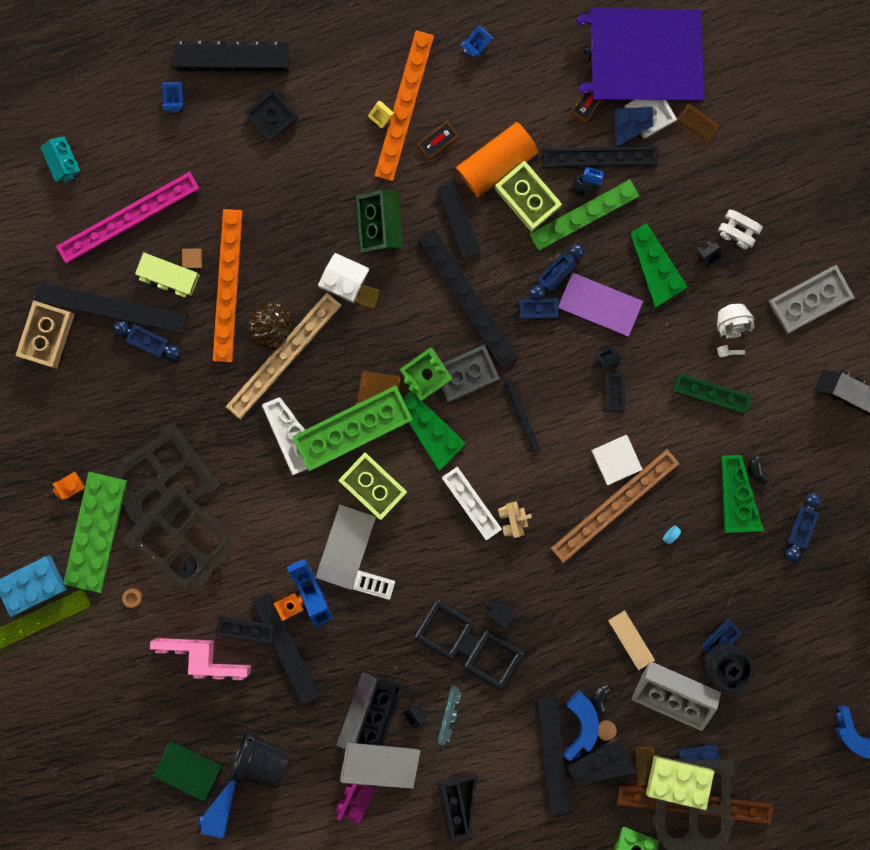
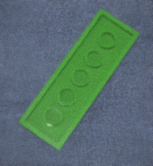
M394 386L292 436L308 470L311 471L413 419L397 387Z
M88 472L64 585L102 593L127 480Z

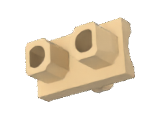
M517 501L508 503L506 506L498 509L501 519L507 517L510 519V525L503 526L504 536H514L516 538L525 535L523 527H528L527 519L532 518L531 514L526 515L524 508L519 509Z

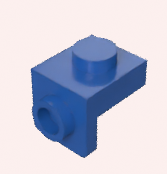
M479 25L461 45L464 47L463 50L467 55L477 57L494 38Z
M182 82L162 83L163 110L178 112L184 105Z

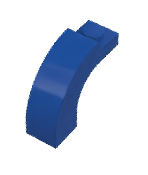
M305 559L287 566L288 572L302 596L309 617L315 627L333 620L321 588Z
M579 690L566 703L567 707L579 717L581 723L578 737L563 753L569 761L572 759L576 760L583 752L581 750L583 747L589 752L596 742L599 731L596 710L589 699Z
M845 705L837 707L838 713H836L838 723L842 724V726L835 727L838 737L851 751L870 759V738H863L856 732L849 707Z

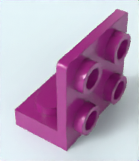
M348 783L343 794L346 798L345 800L341 799L335 813L338 814L336 820L340 821L343 816L359 824L375 791V787Z

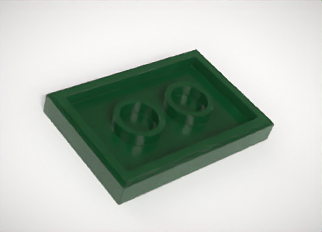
M170 741L153 777L205 802L222 765Z

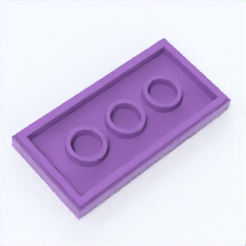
M572 272L558 309L629 337L643 301Z

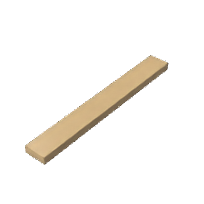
M326 293L284 340V343L275 350L228 403L226 408L241 420L342 305Z

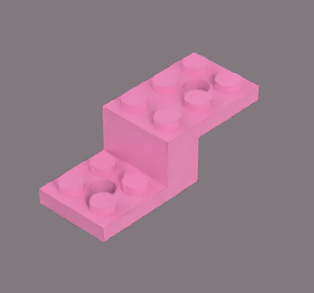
M156 638L150 641V649H155V653H167L170 650H175V654H187L189 652L188 674L193 675V678H205L207 675H212L213 679H224V677L232 676V680H244L251 673V665L213 664L214 641Z

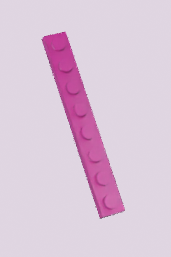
M188 172L56 247L67 264L200 190L192 174Z

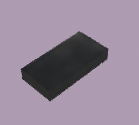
M605 373L606 412L625 411V373Z

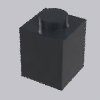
M499 598L497 601L493 599L487 607L489 610L487 615L505 629L517 615L512 608Z

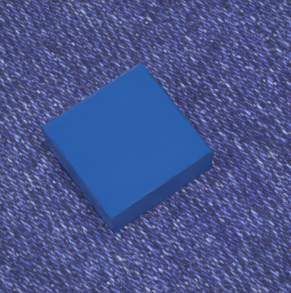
M586 167L582 180L601 186L604 172Z

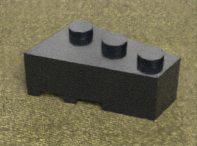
M475 773L437 781L447 836L452 842L471 838L476 784L478 782V775Z

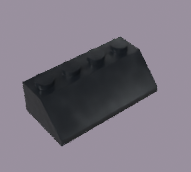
M362 672L337 746L345 750L347 743L383 746L403 685L374 674Z

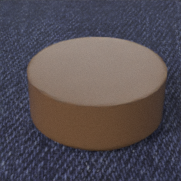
M137 589L126 590L122 596L123 604L128 608L139 606L142 602L141 592Z
M608 720L600 722L598 736L606 741L613 739L617 731L615 725Z

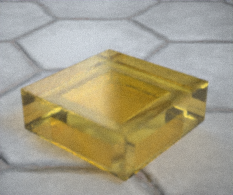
M362 284L356 303L375 309L381 290Z

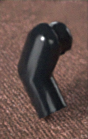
M757 455L753 456L749 462L750 473L765 484L770 476L762 471V458Z
M607 684L598 686L592 698L597 713L606 711L603 700L610 693V687Z

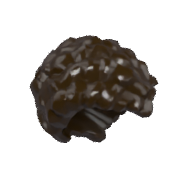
M269 302L263 304L256 312H253L249 325H251L249 334L252 336L253 343L259 347L268 348L281 346L291 327L292 319L288 309L279 303Z

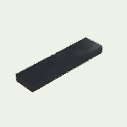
M456 182L438 187V193L463 260L481 254Z

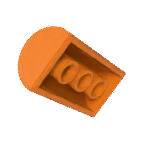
M516 122L456 166L455 169L475 196L479 198L523 161L528 162L536 156L539 151L526 130Z

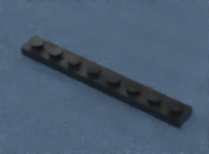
M435 229L419 238L418 241L500 367L515 359L517 355Z

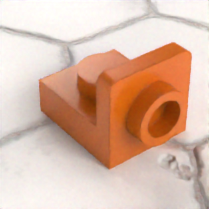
M76 472L53 483L55 495L58 499L61 498L62 500H67L85 489L83 482Z

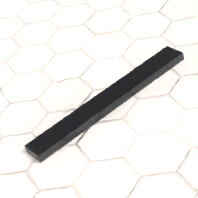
M42 282L37 283L34 301L184 334L188 316L182 313Z

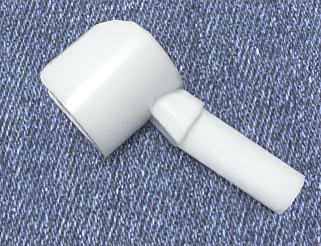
M728 345L717 348L720 357L745 355V350L729 351Z

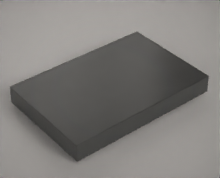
M485 345L442 363L453 379L441 388L447 403L500 380Z

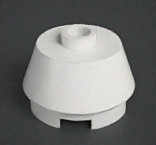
M743 304L728 305L718 312L717 330L721 336L726 335L727 339L740 337L741 332L747 329L751 332L754 329V317Z

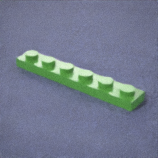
M628 180L530 233V237L538 251L638 198L639 194L631 180Z

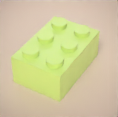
M525 161L495 185L496 192L531 232L560 209L562 205Z
M364 453L338 480L380 520L407 493L367 453Z
M654 756L646 795L706 810L714 771L709 768Z

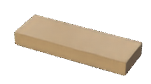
M625 611L608 620L638 670L647 666L650 661H655Z

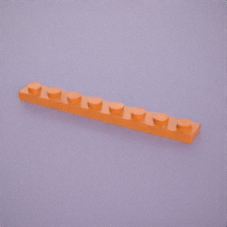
M415 31L394 105V114L390 119L377 165L376 178L390 182L394 181L434 35Z
M223 209L213 362L233 363L242 210Z

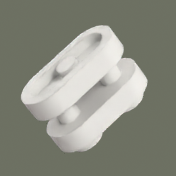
M729 209L725 216L729 223H721L718 229L720 236L726 240L733 239L743 249L752 248L756 241L751 237L752 234L759 235L763 227L750 218ZM736 224H737L738 226H740V227L746 229L745 233H743V232H741L740 230L736 229V228H735Z

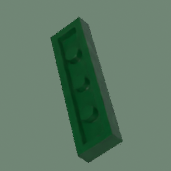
M678 373L672 391L743 414H747L752 395Z

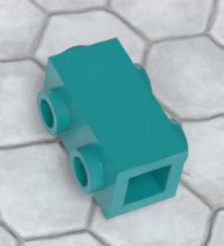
M65 136L49 139L40 147L55 182L64 181L66 183L75 179L74 176L80 172V169Z

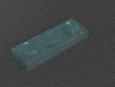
M451 685L437 740L438 744L445 745L446 740L450 741L452 730L449 729L450 723L455 722L457 711L454 710L455 703L460 702L462 692H459V686Z

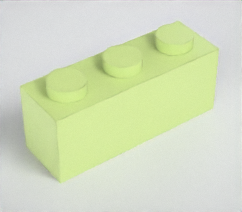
M144 252L135 273L140 277V281L150 284L151 281L158 283L157 287L168 291V288L176 290L175 294L184 298L186 295L192 296L200 276L194 271Z

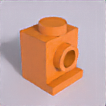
M295 592L275 602L274 605L283 621L303 611L305 603L301 594L297 595ZM289 602L294 604V608L291 610L287 608Z

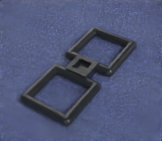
M436 600L414 635V638L449 660H453L460 650L469 656L464 664L465 670L498 690H503L522 659L524 651L488 629L483 632L480 639L470 634L475 625L472 619L444 602ZM439 609L465 624L450 651L424 636ZM488 639L515 654L500 681L473 665Z

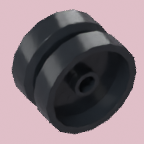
M723 642L715 645L708 651L704 660L705 673L724 691L735 692L743 689L753 676L754 668L751 659L738 646L732 643Z

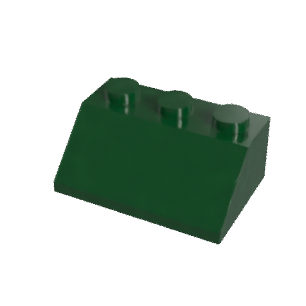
M379 190L356 196L360 253L392 251L403 248L399 191Z

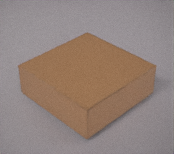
M182 249V267L186 269H201L202 249Z

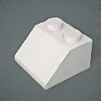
M335 253L327 265L318 286L327 292L355 303L370 268Z

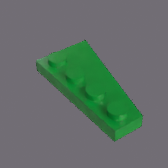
M647 223L630 233L654 308L686 289L687 285Z
M410 391L403 398L413 419L409 423L440 471L466 443Z
M742 455L721 456L724 532L764 531Z

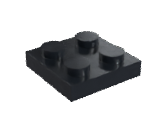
M274 88L245 112V115L269 142L273 141L299 118Z

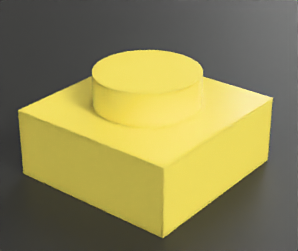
M378 101L368 117L379 127L384 128L394 112L381 101Z

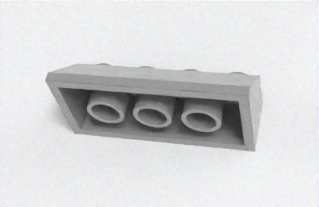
M650 661L640 678L632 700L702 731L718 708L721 692Z

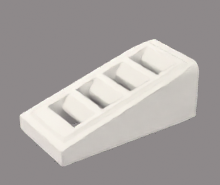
M358 570L353 589L390 600L395 581ZM364 576L366 577L364 587H360L362 577ZM370 578L374 579L371 590L367 589ZM379 580L381 581V584L379 587V591L377 592L375 591L377 581ZM385 582L389 583L386 594L382 593Z

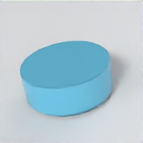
M676 525L673 526L664 535L663 540L667 544H672L681 534V530Z

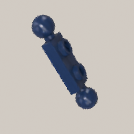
M572 245L568 256L562 253L537 279L540 285L531 288L530 296L532 299H543L546 289L552 292L577 266L574 260L582 258L585 252L582 245Z
M119 321L114 325L116 335H127L126 342L160 358L165 353L166 357L172 361L178 360L181 356L179 347L174 345L168 347L169 340L135 324L130 329L124 321Z
M816 493L807 495V508L800 506L787 540L788 543L793 544L786 551V558L790 562H797L801 558L800 547L807 549L820 514L814 511L821 504V498Z

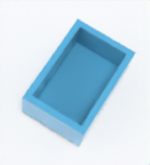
M51 556L43 557L0 579V597L10 617L66 591L67 588L63 584L64 582Z

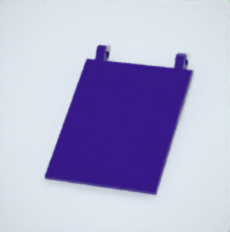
M590 8V15L580 14L577 17L578 25L590 24L592 83H582L579 86L580 93L593 92V100L704 101L701 10Z

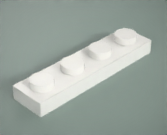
M458 467L442 477L486 540L502 530Z

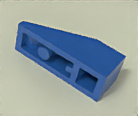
M230 781L204 816L200 817L198 827L201 828V834L224 838L236 782Z

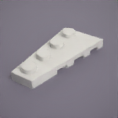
M280 397L262 404L291 474L295 475L308 469L292 436L305 429L299 424Z

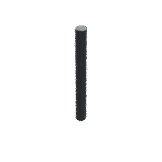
M509 379L504 383L533 452L540 450V447L513 382Z

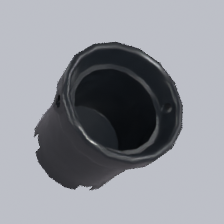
M247 731L237 751L230 780L238 783L246 781L277 789L279 785L274 783L276 780H282L288 762L283 757L284 755H289V751L257 739L255 734Z

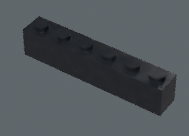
M179 41L178 44H173V67L175 71L289 72L290 49L284 42H274V45H269L265 42L247 44V42L238 41L236 44H228L225 41H218L217 44H209L207 41H198L197 44Z

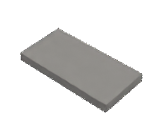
M835 265L768 302L787 335L855 297L838 266Z
M339 505L315 578L352 590L376 516Z
M347 743L340 781L351 784L414 788L420 750Z

